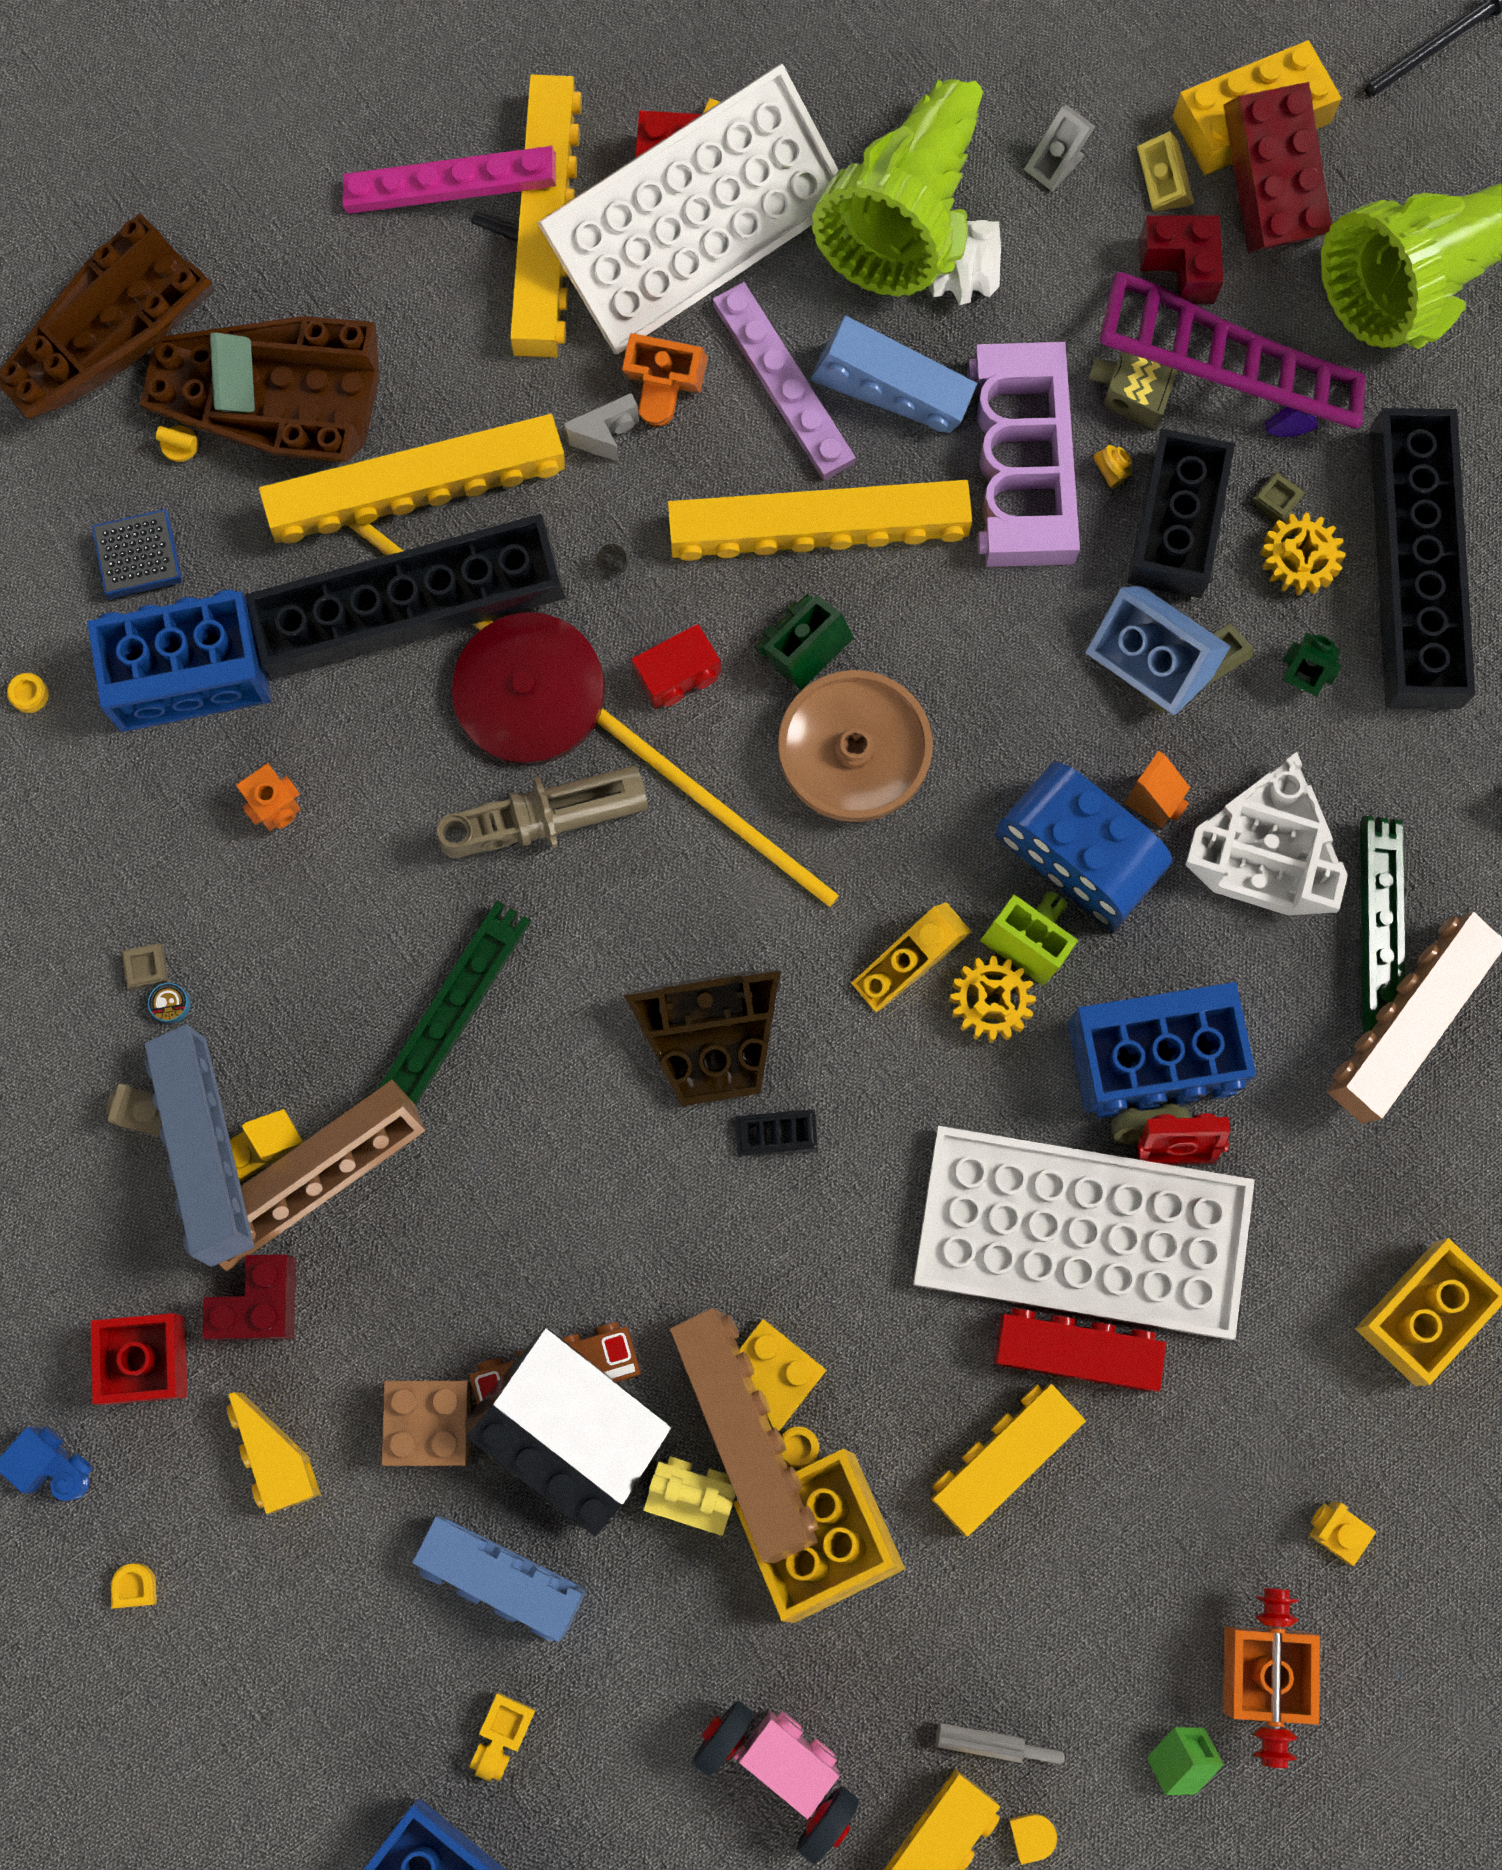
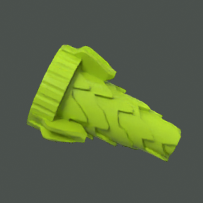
M937 79L928 95L925 94L917 102L901 127L871 143L864 152V162L862 164L854 163L846 169L842 168L830 181L815 206L816 209L812 215V231L816 237L815 241L818 248L828 262L850 282L858 284L865 290L874 291L881 295L909 296L915 294L916 291H922L927 286H931L937 275L950 274L955 267L956 260L962 259L967 242L968 215L963 209L951 211L950 209L955 201L952 196L962 178L960 171L968 159V155L964 154L971 142V136L979 116L977 111L982 99L983 90L976 81L962 82L956 79H949L942 82L940 79Z
M1502 183L1461 197L1433 193L1414 194L1407 199L1404 205H1400L1397 201L1393 200L1388 202L1385 199L1377 200L1339 217V220L1334 221L1330 226V231L1326 232L1324 245L1321 249L1322 281L1329 303L1333 306L1334 313L1343 322L1344 327L1349 332H1352L1361 342L1365 341L1370 346H1379L1380 348H1394L1405 343L1413 349H1419L1428 342L1433 343L1447 332L1466 309L1465 301L1452 295L1462 290L1465 283L1483 274L1485 268L1502 261Z

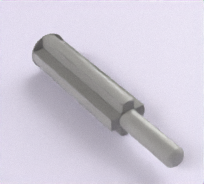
M942 1722L939 1723L936 1732V1748L1022 1763L1023 1758L1060 1765L1064 1763L1065 1754L1063 1751L1025 1745V1740L1019 1737L954 1726Z

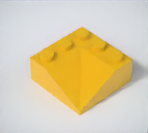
M841 1449L796 1471L802 1486V1490L798 1491L803 1507L809 1506L818 1524V1530L814 1531L818 1543L774 1564L761 1560L738 1500L733 1502L781 1621L796 1623L905 1570L855 1454L846 1449Z

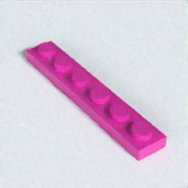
M552 146L343 174V208L347 214L556 187V153Z

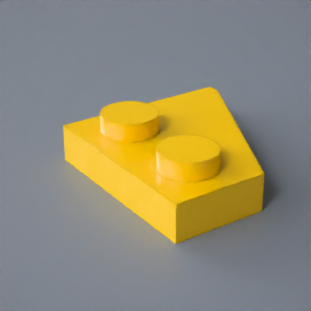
M762 1319L739 1350L740 1353L745 1352L753 1365L755 1374L750 1377L756 1391L760 1389L767 1399L770 1407V1412L767 1413L772 1428H777L780 1431L826 1372V1369Z

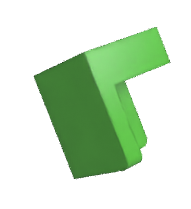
M1174 1727L1147 1758L1165 1795H1194L1198 1793L1224 1765L1205 1728Z

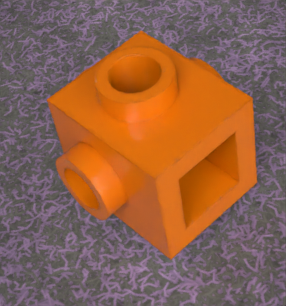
M269 763L236 785L248 801L242 808L255 826L262 821L269 831H272L274 828L281 829L289 825L296 818V813L302 810L295 801V798L300 795L287 775L280 780Z

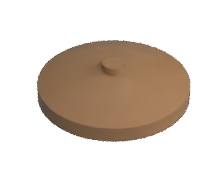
M861 670L832 673L817 679L805 687L786 710L780 726L778 739L780 766L788 785L796 796L814 811L829 818L847 822H864L879 819L892 814L908 803L920 789L926 778L933 750L931 727L917 699L898 682L878 673Z

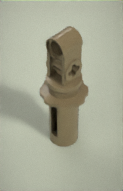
M636 765L549 788L547 786L543 788L541 779L535 777L533 778V789L529 793H523L522 795H518L517 792L509 794V800L486 803L474 809L443 817L437 826V835L442 852L451 858H462L483 851L497 850L517 842H521L524 847L531 845L532 840H538L539 838H545L553 849L558 847L556 834L560 835L565 831L648 810V803L643 781ZM491 821L494 822L496 831L493 830ZM454 829H459L466 833V837L458 843L449 842L445 837L448 832Z

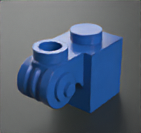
M44 1426L42 1429L40 1427H26L0 1457V1473L20 1492L35 1493L46 1479L51 1476L53 1477L50 1485L51 1493L55 1498L64 1501L80 1499L86 1494L90 1484L88 1474L93 1470V1467L77 1453L70 1457L69 1453L60 1446L64 1442L63 1439L47 1426Z

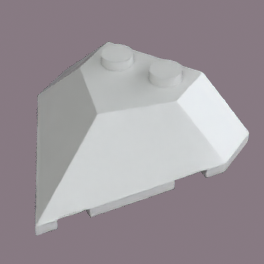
M1297 752L1275 771L1269 772L1227 804L1222 811L1195 829L1185 865L1214 893L1288 916L1337 913L1340 910L1348 874L1343 862L1338 861L1331 844L1333 841L1332 835L1311 785L1307 786L1300 769L1302 762Z

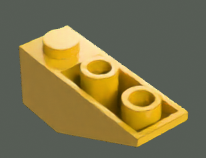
M948 903L934 906L851 984L877 1013L942 960L972 931Z
M238 1392L228 1394L231 1404L227 1405V1414L234 1429L239 1428L244 1442L239 1445V1451L247 1469L252 1468L256 1483L252 1484V1493L259 1508L264 1507L266 1514H270L320 1496L321 1493L309 1456L246 1395Z

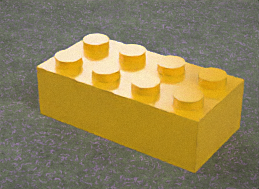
M1307 40L1180 92L1172 117L1200 169L1206 175L1233 164L1223 106L1225 103L1241 95L1309 82L1316 128L1318 129L1332 122L1342 97L1310 41Z

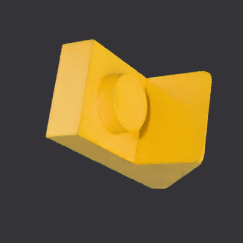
M284 1109L242 1124L241 1126L244 1131L230 1139L239 1182H243L274 1163L304 1142Z

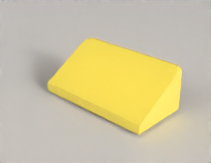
M1169 131L1138 145L1137 150L1152 210L1157 212L1194 204L1180 145L1174 135Z

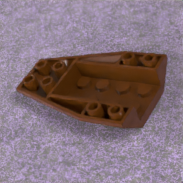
M139 213L132 220L127 221L113 238L100 246L94 255L85 262L1 367L0 388L28 419L64 406L100 387L146 354L215 291L213 284L191 261L188 263L182 258L160 232Z
M299 316L165 336L153 347L140 406L151 412L275 456L348 462L366 443L379 382L376 325L374 322ZM211 333L244 336L251 340L255 411L253 413L234 414L215 410L210 347Z

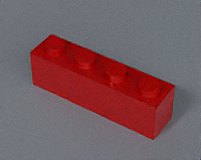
M1011 1308L1010 1315L1003 1314L999 1318L993 1365L1147 1392H1159L1161 1389L1166 1342L1155 1340L1156 1333L1131 1329V1336L1115 1333L1116 1326L1091 1322V1329L1075 1326L1076 1319L1051 1315V1321L1048 1322L1035 1319V1312L1016 1308Z

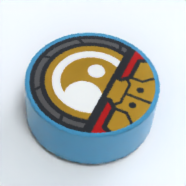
M161 984L154 988L149 995V1011L160 1022L166 1024L177 1023L183 1020L190 1010L189 995L177 984Z

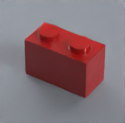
M699 623L632 658L633 672L655 709L663 704L665 707H669L678 703L684 698V693L695 687L703 689L710 686L718 679V675L721 674V661Z

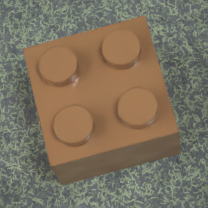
M384 1381L382 1466L471 1465V1441L466 1438L465 1420L472 1413L473 1388L471 1382Z

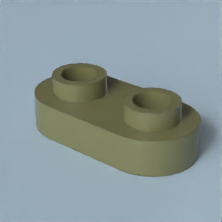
M1167 1104L1158 1109L1140 1111L1137 1108H1128L1120 1111L1121 1113L1117 1114V1117L1111 1121V1129L1116 1142L1121 1144L1139 1143V1138L1147 1119H1152L1161 1114L1174 1115L1176 1118H1190V1114L1187 1109L1180 1108L1176 1104Z

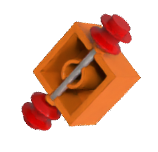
M1264 1588V1596H1255L1256 1599L1264 1603V1612L1255 1615V1618L1263 1625L1272 1626V1628L1260 1629L1225 1626L1223 1713L1233 1719L1266 1721L1267 1726H1263L1253 1733L1255 1737L1262 1740V1749L1254 1752L1253 1756L1262 1758V1766L1288 1768V1761L1297 1760L1295 1755L1288 1752V1743L1297 1740V1736L1289 1729L1282 1728L1284 1727V1722L1319 1725L1320 1636L1310 1632L1290 1631L1281 1628L1291 1627L1299 1621L1298 1618L1290 1614V1605L1298 1602L1299 1599L1290 1598V1589Z

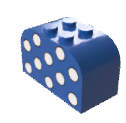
M1052 762L1002 818L994 835L1113 934L1161 879L1173 862L1168 848L1149 828L1081 773L1060 762Z

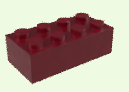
M1309 82L1241 95L1223 105L1248 253L1325 236L1326 232L1330 231L1332 223Z

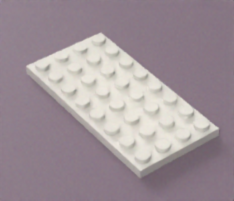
M780 64L537 222L613 353L619 354L627 349L630 333L648 335L813 225L812 215L816 209L815 206L839 170L784 65Z
M938 1126L913 1286L1235 1340L1255 1179Z

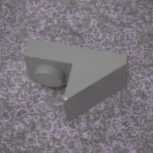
M1068 105L1062 106L1024 170L1048 189L1054 190L1083 159L1084 154L1080 150L1095 126Z
M632 393L565 422L564 428L567 442L572 447L617 461V445L611 434L625 433L639 422L638 405Z

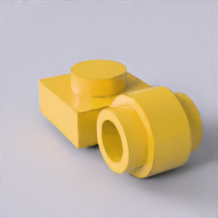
M499 1692L496 1694L479 1735L492 1740V1742L488 1746L479 1744L469 1768L476 1771L475 1776L491 1782V1779L500 1782L510 1759L509 1756L503 1754L505 1750L503 1747L505 1746L518 1752L536 1709Z

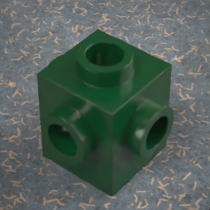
M1306 632L1300 644L1292 642L1282 661L1288 664L1283 681L1290 683L1301 691L1318 697L1324 684L1332 685L1342 665L1337 663L1340 649L1335 647V643L1329 638L1318 634L1313 636Z

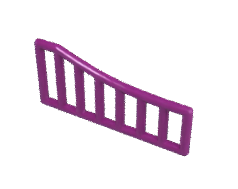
M1118 272L1113 276L1099 337L1102 345L1353 429H1357L1362 425L1366 377L1363 373L1319 359L1252 333L1204 310L1156 283L1123 272ZM1125 289L1146 296L1137 340L1116 333ZM1159 303L1179 313L1172 352L1151 345ZM1193 321L1213 331L1208 363L1187 357ZM1227 338L1247 347L1243 375L1222 369ZM1261 353L1281 360L1278 387L1257 380ZM1296 366L1316 373L1313 399L1293 392ZM1330 379L1350 385L1348 410L1328 404Z

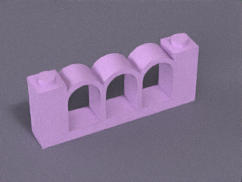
M1065 342L977 344L974 359H968L967 377L978 383L975 388V395H980L976 417L979 427L986 434L981 449L979 465L983 476L989 482L982 508L986 524L984 531H978V553L985 554V567L1075 564L1080 552L1066 344ZM1048 393L1050 418H1002L994 413L988 402L995 396L1004 394ZM1051 441L1053 466L1008 467L995 459L991 449L1005 442ZM1055 489L1056 515L1011 516L998 508L994 497L1007 490Z

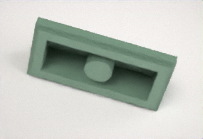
M211 333L210 347L215 410L234 414L253 413L255 411L251 340L244 336Z

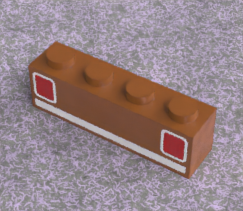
M613 1322L595 1328L596 1336L581 1340L579 1334L561 1338L617 1383L642 1376L630 1330L627 1326L620 1328L618 1322ZM524 1350L516 1352L517 1358L523 1353ZM495 1358L477 1364L478 1372L469 1374L477 1406L516 1360L502 1364L501 1358Z

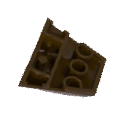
M781 970L749 971L663 984L624 995L682 1106L761 1093Z

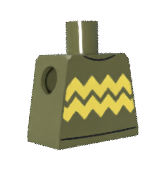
M1121 351L1117 364L1095 357L1089 379L1109 385L1103 403L1105 407L1151 430L1157 431L1177 370Z

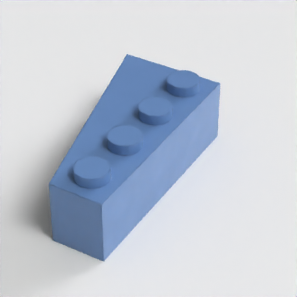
M846 315L826 342L809 380L928 425L935 431L949 434L961 423L978 384Z
M441 1515L435 1517L413 1561L414 1565L421 1568L419 1575L438 1585H441L444 1580L458 1588L456 1594L476 1604L481 1600L494 1607L493 1612L498 1616L514 1623L518 1620L531 1627V1632L549 1641L554 1639L560 1642L565 1637L587 1591L586 1588Z

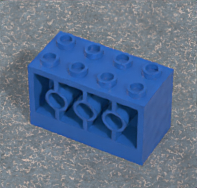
M222 590L216 592L212 597L202 599L186 597L177 600L175 604L161 607L145 605L139 607L136 612L125 614L109 612L100 615L99 619L87 621L100 706L121 732L272 703L267 672L262 667L247 601L242 591Z
M1236 982L1078 1007L1067 1021L1085 1114L1096 1112L1097 1118L1116 1116L1121 1113L1120 1110L1130 1106H1135L1140 1111L1159 1108V1104L1173 1099L1176 1105L1191 1104L1199 1101L1198 1097L1213 1093L1214 1099L1232 1097L1237 1095V1091L1246 1089L1245 1084L1256 1077ZM1157 1052L1161 1053L1165 1060L1161 1059ZM1117 1058L1122 1059L1127 1067L1122 1066Z

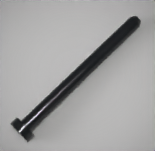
M1483 0L1481 4L1367 83L1364 89L1366 95L1375 96L1488 15L1497 16L1502 13V0Z

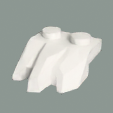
M967 221L968 231L964 255L961 260H956L955 267L950 274L937 275L933 284L928 286L933 297L942 296L945 291L950 290L954 293L958 304L962 305L971 302L973 290L979 291L984 296L991 297L999 288L1001 240L998 221Z

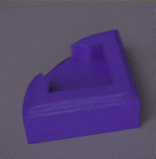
M1287 406L1264 422L1267 432L1279 437L1298 436L1319 427L1315 416Z

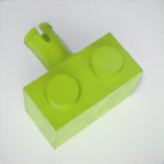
M1047 892L1039 906L1034 909L1014 894L980 941L1004 959L1012 960L1014 966L1018 969L1023 968L1025 974L1044 986L1058 971L1078 942V939L1055 924L1061 913L1067 908V903L1061 897L1052 908L1051 905L1058 894Z

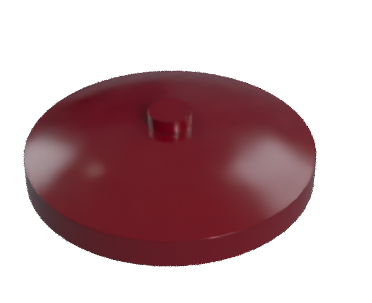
M517 613L488 624L468 642L454 670L452 698L461 726L481 749L505 762L519 765H536L551 762L567 755L589 736L603 708L605 678L595 650L584 635L564 620L547 614Z

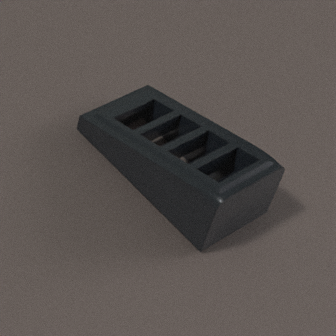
M815 1109L735 1116L738 1157L817 1152ZM796 1122H803V1142H797ZM779 1123H787L788 1143L781 1144ZM763 1124H771V1145H765ZM748 1125H755L757 1146L749 1147Z

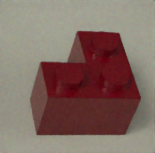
M1147 215L1139 237L1140 271H1176L1178 296L1193 304H1215L1223 284L1220 215Z
M287 1254L246 1255L245 1296L204 1297L202 1339L211 1341L294 1340L296 1258Z

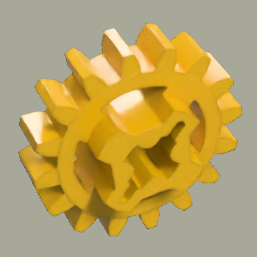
M1305 513L1300 521L1297 520L1294 514H1290L1285 523L1278 520L1272 529L1273 531H1269L1263 540L1266 544L1260 551V555L1268 558L1263 563L1262 568L1263 570H1273L1274 573L1269 579L1271 582H1275L1278 579L1283 581L1282 591L1285 592L1291 585L1295 586L1296 595H1301L1305 587H1308L1312 594H1316L1320 584L1327 588L1334 580L1333 577H1337L1340 573L1342 566L1339 564L1345 558L1346 553L1338 551L1344 541L1343 538L1333 539L1332 534L1336 529L1334 525L1327 529L1322 527L1323 517H1319L1314 523L1310 521L1309 513ZM1295 534L1294 539L1286 538L1289 535ZM1321 566H1325L1319 572L1310 574L1311 569H1319Z
M991 956L988 965H984L983 961L977 958L974 961L975 970L972 971L969 967L964 966L961 974L965 980L955 979L952 984L959 991V993H953L949 997V1002L959 1005V1007L953 1010L952 1017L962 1016L964 1021L960 1029L964 1031L970 1026L975 1029L973 1038L976 1040L981 1036L982 1032L987 1033L989 1043L995 1041L997 1033H1001L1005 1041L1011 1038L1010 1028L1020 1033L1025 1027L1020 1018L1030 1020L1033 1016V1012L1026 1008V1006L1033 1005L1036 1002V997L1027 995L1026 992L1034 984L1032 981L1022 982L1021 977L1025 971L1023 968L1015 972L1010 970L1012 964L1010 959H1007L1003 966H1000L997 963L996 956ZM985 975H996L1002 977V979L989 980ZM968 987L975 996V1005L971 1010L967 1003ZM1014 989L1018 996L1017 1010L1014 1009L1015 1006L1010 1002V993ZM998 994L1000 996L998 1003L994 1002L990 1006L986 1004L985 999L987 995ZM984 1018H996L1000 1023L990 1024L982 1020Z

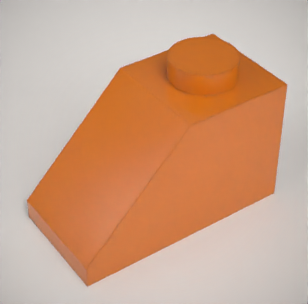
M1158 750L1136 782L1124 804L1163 829L1170 818L1177 822L1189 805V802L1183 798L1189 791L1190 786L1166 755Z

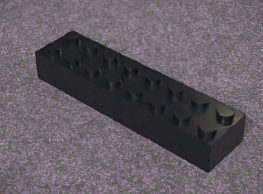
M1382 408L1370 427L1385 708L1462 709L1475 696V679L1457 409Z
M542 514L245 594L262 667L273 678L566 599L550 535Z

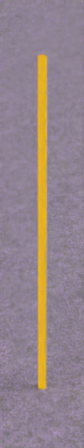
M355 522L348 525L386 556L404 551L371 524L361 525ZM489 619L473 625L481 630L493 621ZM602 708L597 721L601 727L828 907L834 904L839 897L836 892Z

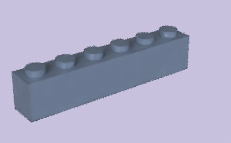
M185 1024L144 1043L148 1058L145 1060V1068L154 1085L155 1093L152 1095V1100L162 1122L160 1137L168 1150L170 1163L167 1164V1170L171 1180L175 1183L178 1196L175 1200V1207L184 1224L186 1233L183 1236L184 1247L192 1258H196L212 1267L251 1250L255 1246L207 1040Z

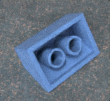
M1143 586L1120 588L1085 653L1168 712L1175 715L1213 678L1231 646Z

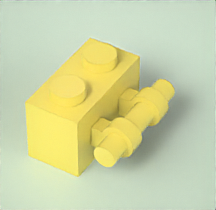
M669 1456L667 1464L658 1462L643 1511L723 1536L735 1498V1492L732 1484H730L728 1474L708 1469L707 1476L691 1472L693 1463Z

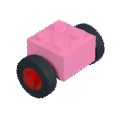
M737 1700L721 1719L716 1715L701 1734L704 1742L696 1752L692 1763L703 1774L710 1776L724 1761L730 1760L733 1755L736 1761L739 1759L741 1765L808 1819L806 1829L798 1841L796 1850L809 1862L815 1864L825 1856L832 1846L837 1848L844 1840L851 1828L848 1824L858 1807L859 1800L848 1789L840 1786L825 1802L820 1803L840 1776L835 1764L837 1761L834 1757L835 1753L816 1738L812 1743H809L801 1736L803 1733L801 1730L802 1726L784 1711L777 1716L770 1710L744 1746L741 1745L745 1739V1732L753 1721L755 1714L745 1704Z

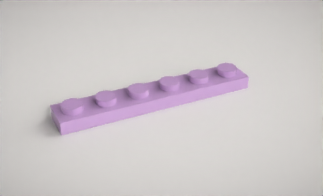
M745 282L714 297L713 307L822 480L825 481L854 465L856 462L855 455Z

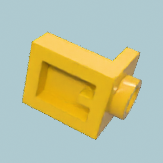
M1331 1501L1329 1505L1324 1503L1312 1517L1311 1524L1314 1528L1309 1536L1348 1565L1354 1566L1376 1534V1531L1347 1511L1348 1507L1343 1503Z

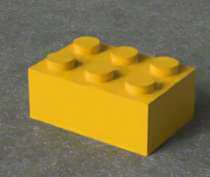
M1449 1238L1434 1242L1359 1323L1355 1330L1415 1386L1431 1385L1502 1306V1287Z

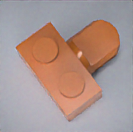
M630 333L622 370L629 380L643 382L638 411L640 416L649 425L662 427L670 423L674 415L679 390L701 393L708 356L702 347Z

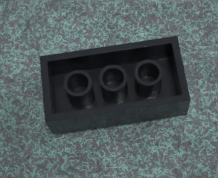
M1160 429L1152 450L1127 580L1128 584L1196 598L1202 597L1211 578L1235 443Z

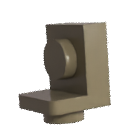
M122 1083L118 1084L116 1092H111L106 1104V1114L109 1115L108 1122L117 1127L160 1137V1128H162L160 1114L152 1100L154 1093L135 1089Z

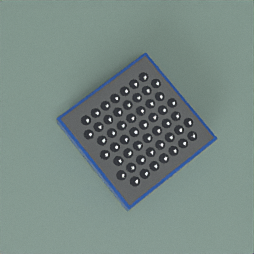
M166 509L92 526L104 591L108 599L183 583L170 517Z

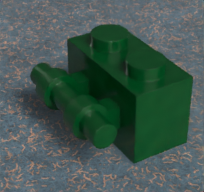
M806 594L798 603L793 602L786 609L787 614L774 627L769 625L762 632L763 637L754 645L755 650L761 656L768 655L777 672L800 690L854 639L842 613L817 594L813 598Z

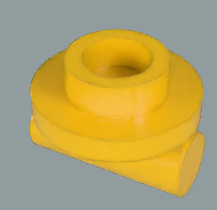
M181 425L171 428L159 426L156 431V440L160 441L161 450L169 460L184 462L192 458L197 452L198 439L190 428Z
M1108 445L1092 457L1111 489L1121 485L1124 479L1132 474V459L1122 447L1116 448Z

